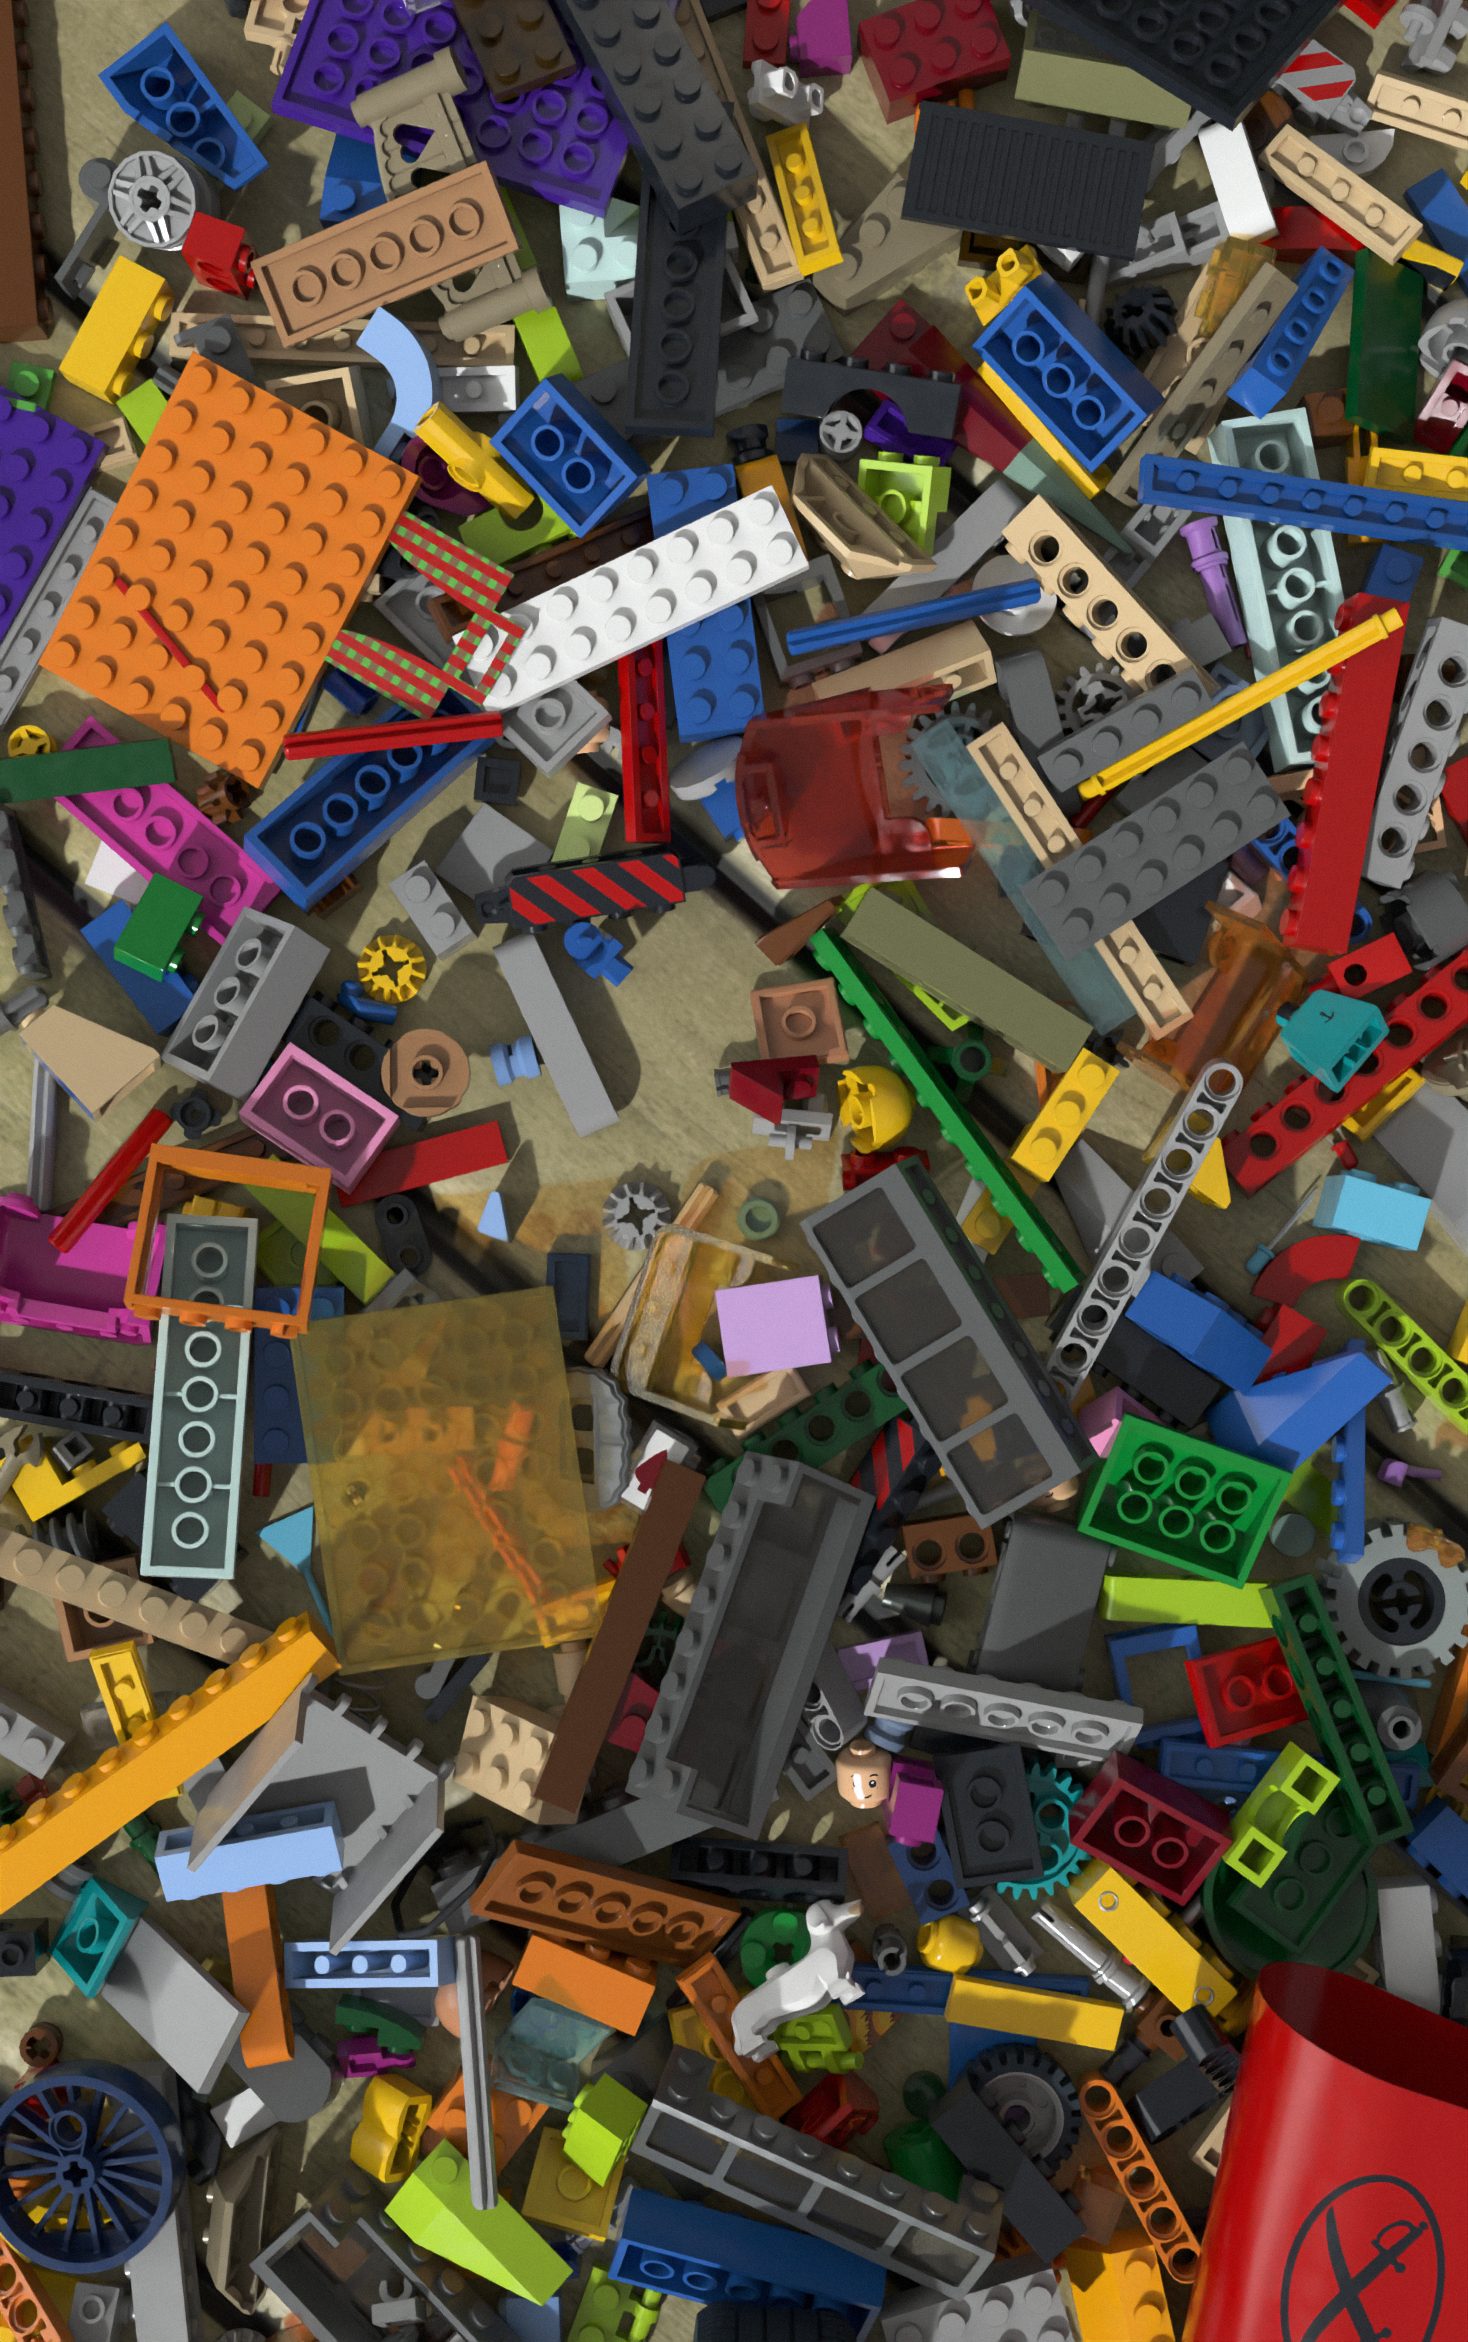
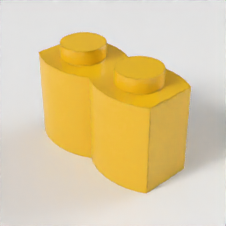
M397 2073L375 2075L365 2091L362 2108L363 2119L352 2137L350 2158L354 2163L384 2183L407 2181L417 2163L420 2151L419 2137L427 2125L426 2122L432 2108V2095Z

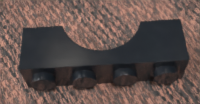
M801 349L800 356L788 357L781 412L825 418L831 413L837 402L847 393L857 389H872L886 394L896 402L903 412L908 432L953 439L956 436L965 384L954 381L956 373L930 369L929 376L925 377L911 374L912 366L890 362L886 363L885 370L869 368L870 359L854 356H844L843 363L826 361L827 352Z

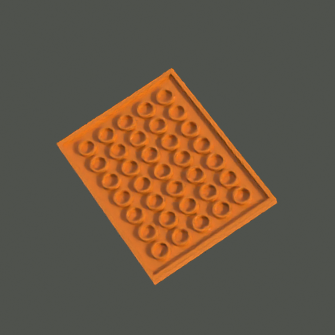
M193 351L38 664L162 735L170 737L176 743L229 773L240 777L252 786L264 790L284 751L283 736L293 733L329 663L324 658L327 656L340 630H346L390 545L389 538L404 511L408 510L423 479ZM118 577L124 579L130 587L125 596L114 583ZM148 609L193 665L183 668L137 611ZM205 681L218 694L217 703L225 711L224 713L217 710L201 690Z

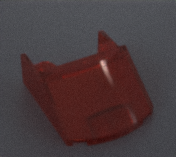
M952 683L872 691L871 687L752 716L744 729V737L736 759L735 794L737 810L750 851L756 862L760 860L768 874L772 877L770 883L776 890L960 877L965 875L976 855L974 844L933 847L930 829L923 820L912 816L891 817L879 736L894 735L905 730L909 726L913 715L941 712L954 694Z

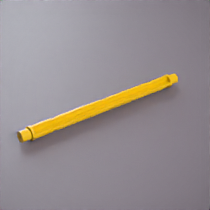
M1394 607L1379 616L1377 613L1372 615L1371 619L1076 784L1079 794L1084 801L1098 794L1101 796L1107 794V791L1350 656L1381 639H1387L1390 632L1404 625L1397 610Z

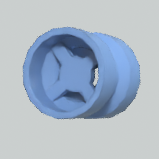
M531 1034L518 1037L517 1041L510 1045H506L503 1042L489 1045L494 1072L500 1087L512 1084L517 1077L525 1076L532 1079L542 1076L538 1054Z

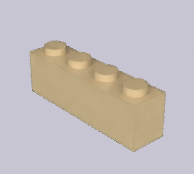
M969 620L812 683L820 715L836 746L994 684L997 682L991 650L973 620Z

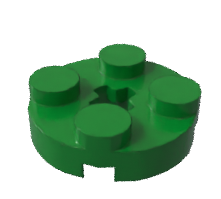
M793 1906L791 1908L767 1907L756 1913L743 1930L739 1949L742 1969L748 1980L756 1988L767 1981L765 1975L772 1967L781 1963H789L792 1966L808 1954L811 1947V1938L806 1920L807 1912ZM777 1942L782 1945L791 1942L794 1945L791 1949L792 1957L788 1960L783 1958L780 1960L775 1959L774 1955L776 1952L773 1945Z

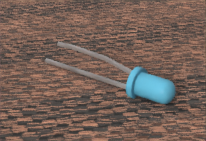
M1316 1188L1267 1247L1260 1243L1256 1246L1257 1251L1246 1263V1269L1249 1273L1257 1275L1270 1259L1276 1257L1270 1250L1311 1203V1197L1317 1191Z

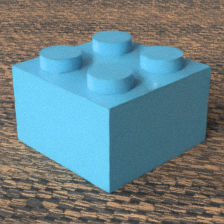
M1356 1169L1351 1171L1341 1170L1340 1175L1326 1176L1312 1226L1360 1238L1363 1241L1393 1250L1417 1251L1431 1204V1199L1418 1196L1420 1188L1396 1181L1393 1184L1383 1182L1380 1185L1376 1183L1377 1175Z

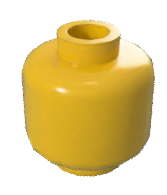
M948 1914L924 1926L921 1924L918 1929L915 1941L916 1949L920 1952L923 1964L932 1969L964 1975L971 1967L977 1966L982 1958L983 1943L980 1941V1933L976 1924L971 1921Z

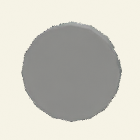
M738 736L723 737L696 749L673 769L668 778L669 785L681 800H697L709 796L718 790L715 786L716 783L724 778L727 783L733 782L747 768L751 759V753L745 741Z

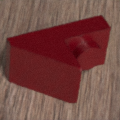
M1456 357L1452 359L1436 379L1431 395L1414 421L1413 439L1444 455L1448 453L1468 420V364Z
M817 1055L731 1062L728 1085L729 1099L766 1120L780 1125L783 1100L816 1097L820 1070Z

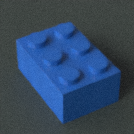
M1153 1270L1125 1313V1316L1181 1358L1246 1396L1274 1352L1261 1341L1264 1333L1247 1323V1319L1230 1309V1305L1209 1292L1203 1294L1196 1290L1195 1285L1173 1272L1168 1279Z

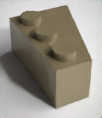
M896 173L839 241L844 262L813 273L812 284L817 295L844 318L889 291L894 284L911 274L914 276L924 270L927 264L945 253H952L960 246L963 230L900 219L907 181L898 173Z

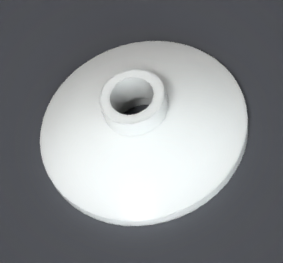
M1011 554L998 556L989 560L980 568L974 578L971 591L1034 578L1038 573L1027 561L1021 565ZM1040 588L1041 599L1036 604L980 615L979 617L987 626L1001 634L1017 637L1030 635L1042 629L1052 617L1056 607L1057 594L1054 593L1052 596H1049Z

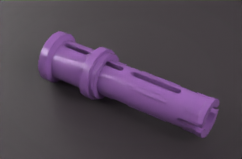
M1211 516L1191 522L1181 527L1179 531L1181 536L1187 539L1193 559L1190 568L1195 575L1200 577L1210 613H1212L1231 650L1246 645L1248 639L1241 623L1238 607L1225 565L1228 564V553L1221 549L1215 526L1218 524L1217 517Z

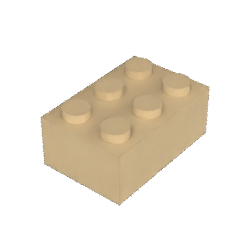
M473 1695L452 1781L537 1825L576 1824L583 1798L582 1794L574 1814L530 1796L560 1722L559 1719L512 1697Z

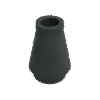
M888 1582L882 1608L893 1610L928 1628L930 1624L941 1626L948 1592L938 1590L939 1585L894 1584Z

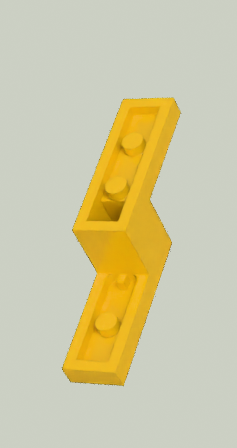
M1084 1047L1081 1048L1035 1120L1025 1125L1003 1159L1030 1199L1041 1183L1049 1182L1120 1073L1119 1070ZM986 1187L960 1227L970 1241L994 1256L1014 1223L1009 1216L1003 1217L997 1212L990 1201L992 1193Z
M31 1435L18 1441L20 1447L19 1454L30 1448L33 1441ZM47 1436L44 1437L45 1452L42 1465L39 1467H34L30 1463L22 1465L12 1483V1487L32 1522H35L149 1458L150 1444L124 1440L109 1449L112 1457L98 1465L95 1459H91L73 1469L71 1473L74 1479H72L70 1474L66 1473L49 1453L54 1446ZM6 1457L0 1460V1468L3 1462L5 1461Z

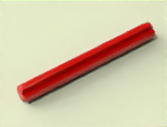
M487 711L291 733L283 736V746L286 759L291 761L500 737L503 735L504 725L499 711Z

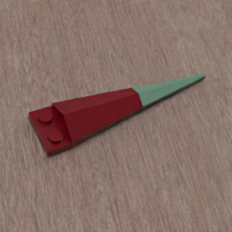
M900 299L850 354V356L870 359L869 368L885 370L886 363L890 362L912 366L911 374L928 377L930 369L956 373L954 381L965 384L956 436L950 440L1036 496L1040 494L1049 497L1062 513L1125 556L1133 554L1132 548L938 328L935 325L931 326L904 300ZM868 389L874 396L878 397L879 399L884 401L886 398H888L892 402L896 403L886 394L879 392L877 390Z

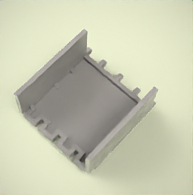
M310 1672L209 1792L207 1804L196 1816L187 1869L195 1873L241 1817L334 1800L345 1843L343 1870L321 1877L309 1876V1880L336 1895L333 1898L329 1952L337 1956L444 1832L445 1780L453 1772L456 1762L446 1758L439 1766H436L419 1755L424 1742L414 1738L407 1747L383 1733L388 1724L386 1718L379 1715L372 1724L367 1723L347 1710L352 1697L346 1693H342L334 1702L316 1691L314 1688L319 1681V1677Z

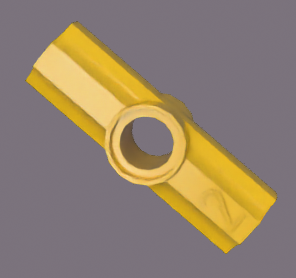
M441 401L434 403L416 423L414 432L449 464L447 470L450 476L467 490L479 492L509 521L517 519L532 503L534 494H532L528 484L502 460L503 456L489 443L491 438L483 433L473 432Z

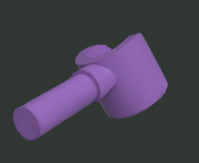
M1387 1458L1382 1462L1377 1478L1401 1487L1406 1475L1440 1480L1442 1471L1435 1468L1415 1467L1414 1465H1408L1395 1459Z

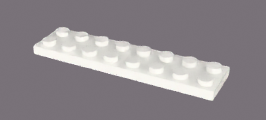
M770 485L500 613L526 630L483 702L486 712L499 711L503 714L808 570L809 564L773 486ZM493 624L489 626L466 666L476 689L508 633ZM464 631L452 636L456 645Z

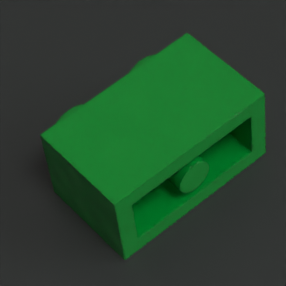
M155 872L114 946V959L161 983L168 971L175 974L186 954V950L181 947L187 935L190 934L195 937L206 918L207 913L201 911L203 896Z

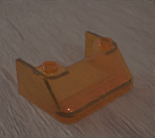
M1208 900L1204 908L1221 925V928L1212 936L1208 945L1209 960L1217 971L1191 1010L1194 1017L1181 1026L1173 1040L1166 1036L1157 1041L1153 1038L1145 1043L1141 1051L1122 1041H1119L1116 1049L1144 1075L1184 1100L1206 1062L1220 1057L1230 1059L1236 1064L1243 1078L1242 1093L1283 1028L1276 1022L1278 1009L1286 1001L1298 1004L1305 993V984L1308 983L1307 971L1264 923L1211 900ZM1226 1069L1216 1070L1209 1078V1086L1217 1091L1228 1089L1234 1080L1233 1073ZM1200 1109V1110H1202V1111H1204V1112H1206V1113L1212 1115V1114H1211L1210 1112H1208L1207 1110Z

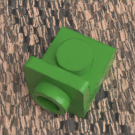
M13 361L6 389L28 401L4 397L11 402L13 408L35 412L37 405L49 411L57 373L55 370Z

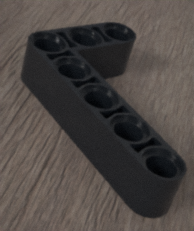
M1198 2004L1186 2010L1170 2025L1171 2031L1189 2057L1138 2092L1126 2104L1130 2114L1151 2145L1164 2141L1234 2091L1242 2052L1229 2033L1204 2004Z

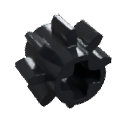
M1102 1024L1098 1028V1038H1094L1092 1035L1088 1036L1085 1041L1089 1044L1087 1050L1097 1056L1096 1049L1103 1046V1040H1105L1107 1047H1114L1116 1051L1115 1055L1109 1057L1108 1064L1111 1066L1117 1065L1122 1069L1129 1068V1063L1123 1058L1125 1052L1134 1049V1045H1124L1120 1039L1124 1034V1029H1120L1114 1034H1108L1106 1025ZM1098 1056L1106 1062L1105 1056Z

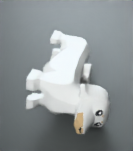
M823 1899L808 1908L806 1920L811 1938V1947L808 1954L792 1966L789 1963H781L772 1967L765 1975L767 1981L747 1994L732 2013L731 2023L736 2037L734 2051L738 2056L743 2054V2056L747 2058L752 2057L753 2061L760 2063L779 2050L776 2042L768 2041L767 2037L776 2031L780 2024L818 2012L825 2008L832 1998L835 2000L839 1997L843 2005L847 2006L866 1994L862 1986L854 1983L851 1979L855 1958L844 1933L845 1929L863 1914L864 1904L861 1899L841 1905L831 1899Z

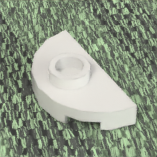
M1395 129L1363 131L1357 137H1352L1347 133L1309 136L1308 139L1357 176L1364 178L1371 175L1375 169L1384 163L1393 147Z

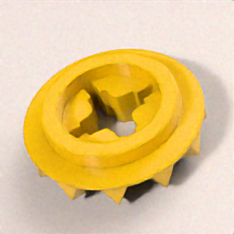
M400 935L379 936L364 947L363 953L357 962L359 982L364 985L365 991L374 999L385 1003L396 1004L409 1000L419 992L426 979L427 965L422 951L413 941ZM386 952L394 962L405 963L409 961V964L403 965V968L397 971L399 986H396L395 982L388 975L381 976L379 974L375 976V973L380 972V969L386 966L384 954Z

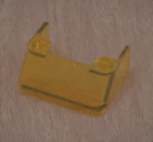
M667 1224L662 1226L653 1236L611 1362L610 1377L619 1381L620 1390L717 1427L745 1431L748 1422L710 1409L715 1395V1382L706 1370L691 1365L694 1358L691 1349L699 1343L718 1283L732 1288L745 1286L752 1280L759 1261L795 1273L798 1272L800 1265L681 1225Z

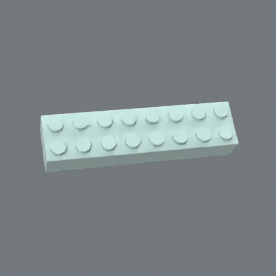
M1305 407L1267 413L1261 420L1256 416L1221 421L1207 437L1212 464L1320 480ZM1223 515L1256 682L1338 637L1339 630H1335L1334 621L1339 606L1345 600L1331 531ZM1327 670L1261 706L1265 727H1268L1270 737L1268 742L1275 774L1314 767L1315 761L1311 760V748L1316 735L1320 734L1323 717L1319 716V704L1323 693L1326 690L1328 691L1331 674L1327 673Z
M167 1213L161 1297L254 1309L259 1239L258 1219ZM161 1314L158 1331L140 1575L235 1579L252 1332L230 1331L224 1328L225 1323L208 1320L205 1327L190 1326L180 1323L179 1316Z

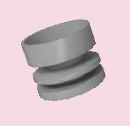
M139 151L125 158L113 172L108 188L109 211L117 228L132 242L147 248L181 252L196 211L217 219L220 218V195L212 177L192 161L160 151ZM155 193H157L158 200L162 202L159 208H157V202L153 200Z

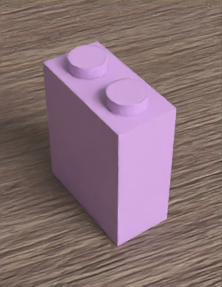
M822 1275L715 1291L728 1378L830 1363L835 1361L834 1353L841 1352L838 1327H830L828 1309L834 1308L832 1286L830 1282L823 1283Z

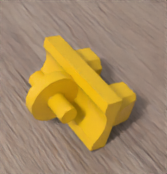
M1028 243L1019 251L1012 248L1007 249L998 257L997 270L987 278L976 276L965 285V292L970 303L975 308L982 326L986 329L1027 283L1045 272L1037 259L1035 248Z

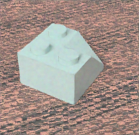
M612 198L606 218L604 219L559 204L564 280L568 302L605 299L604 293L635 280L640 206Z

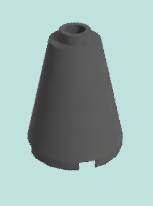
M1362 1667L1353 1669V1670H1360V1671L1372 1672V1671H1370L1369 1669L1366 1668V1670H1365V1669H1363ZM1355 1679L1383 1752L1406 1750L1414 1746L1421 1736L1422 1723L1417 1697L1412 1686Z

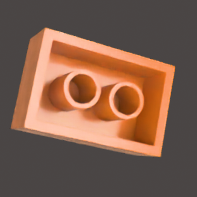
M531 1929L520 1955L512 1984L635 2036L656 1987L658 1962Z

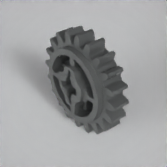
M953 701L949 715H945L942 708L936 706L933 710L934 721H931L923 714L919 716L918 723L923 731L914 728L907 730L906 735L914 744L901 745L899 752L910 757V760L900 762L898 770L911 773V776H908L903 781V788L916 787L918 789L914 793L911 802L914 804L922 799L928 801L924 814L929 815L936 807L941 808V818H948L951 811H955L957 819H966L967 810H971L975 818L979 820L983 816L982 804H985L993 811L999 806L988 783L974 793L959 796L960 787L965 781L978 779V777L984 778L965 750V747L973 742V735L979 738L1002 723L999 722L994 726L989 725L992 715L991 710H987L978 718L975 716V703H971L966 713L961 714L957 701ZM958 730L956 739L951 744L938 746V748L927 746L939 734ZM963 746L961 755H963V763L966 765L963 766L954 780V764L949 760H953L955 754ZM924 763L932 765V768L941 774L943 791L930 781L926 774Z

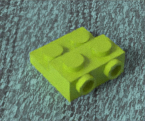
M878 451L877 460L860 459L858 486L930 557H933L937 512H947L952 467L939 466L940 457L914 455L913 463L903 462L904 453Z

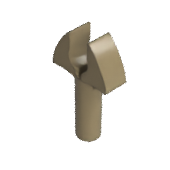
M28 1424L16 1427L0 1437V1447L4 1449L6 1456L0 1468V1504L22 1465L30 1463L34 1467H39L43 1463L45 1443L42 1432L35 1435L27 1451L19 1454L20 1447L18 1441Z

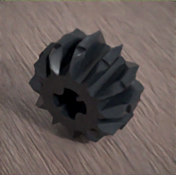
M1147 280L1139 289L1130 284L1129 291L1124 296L1115 294L1116 305L1105 309L1107 320L1103 326L1106 335L1124 355L1127 354L1135 361L1143 353L1152 358L1154 350L1158 346L1168 348L1167 337L1178 333L1176 321L1180 318L1178 308L1169 292L1163 289L1161 285L1155 287V285H1152Z

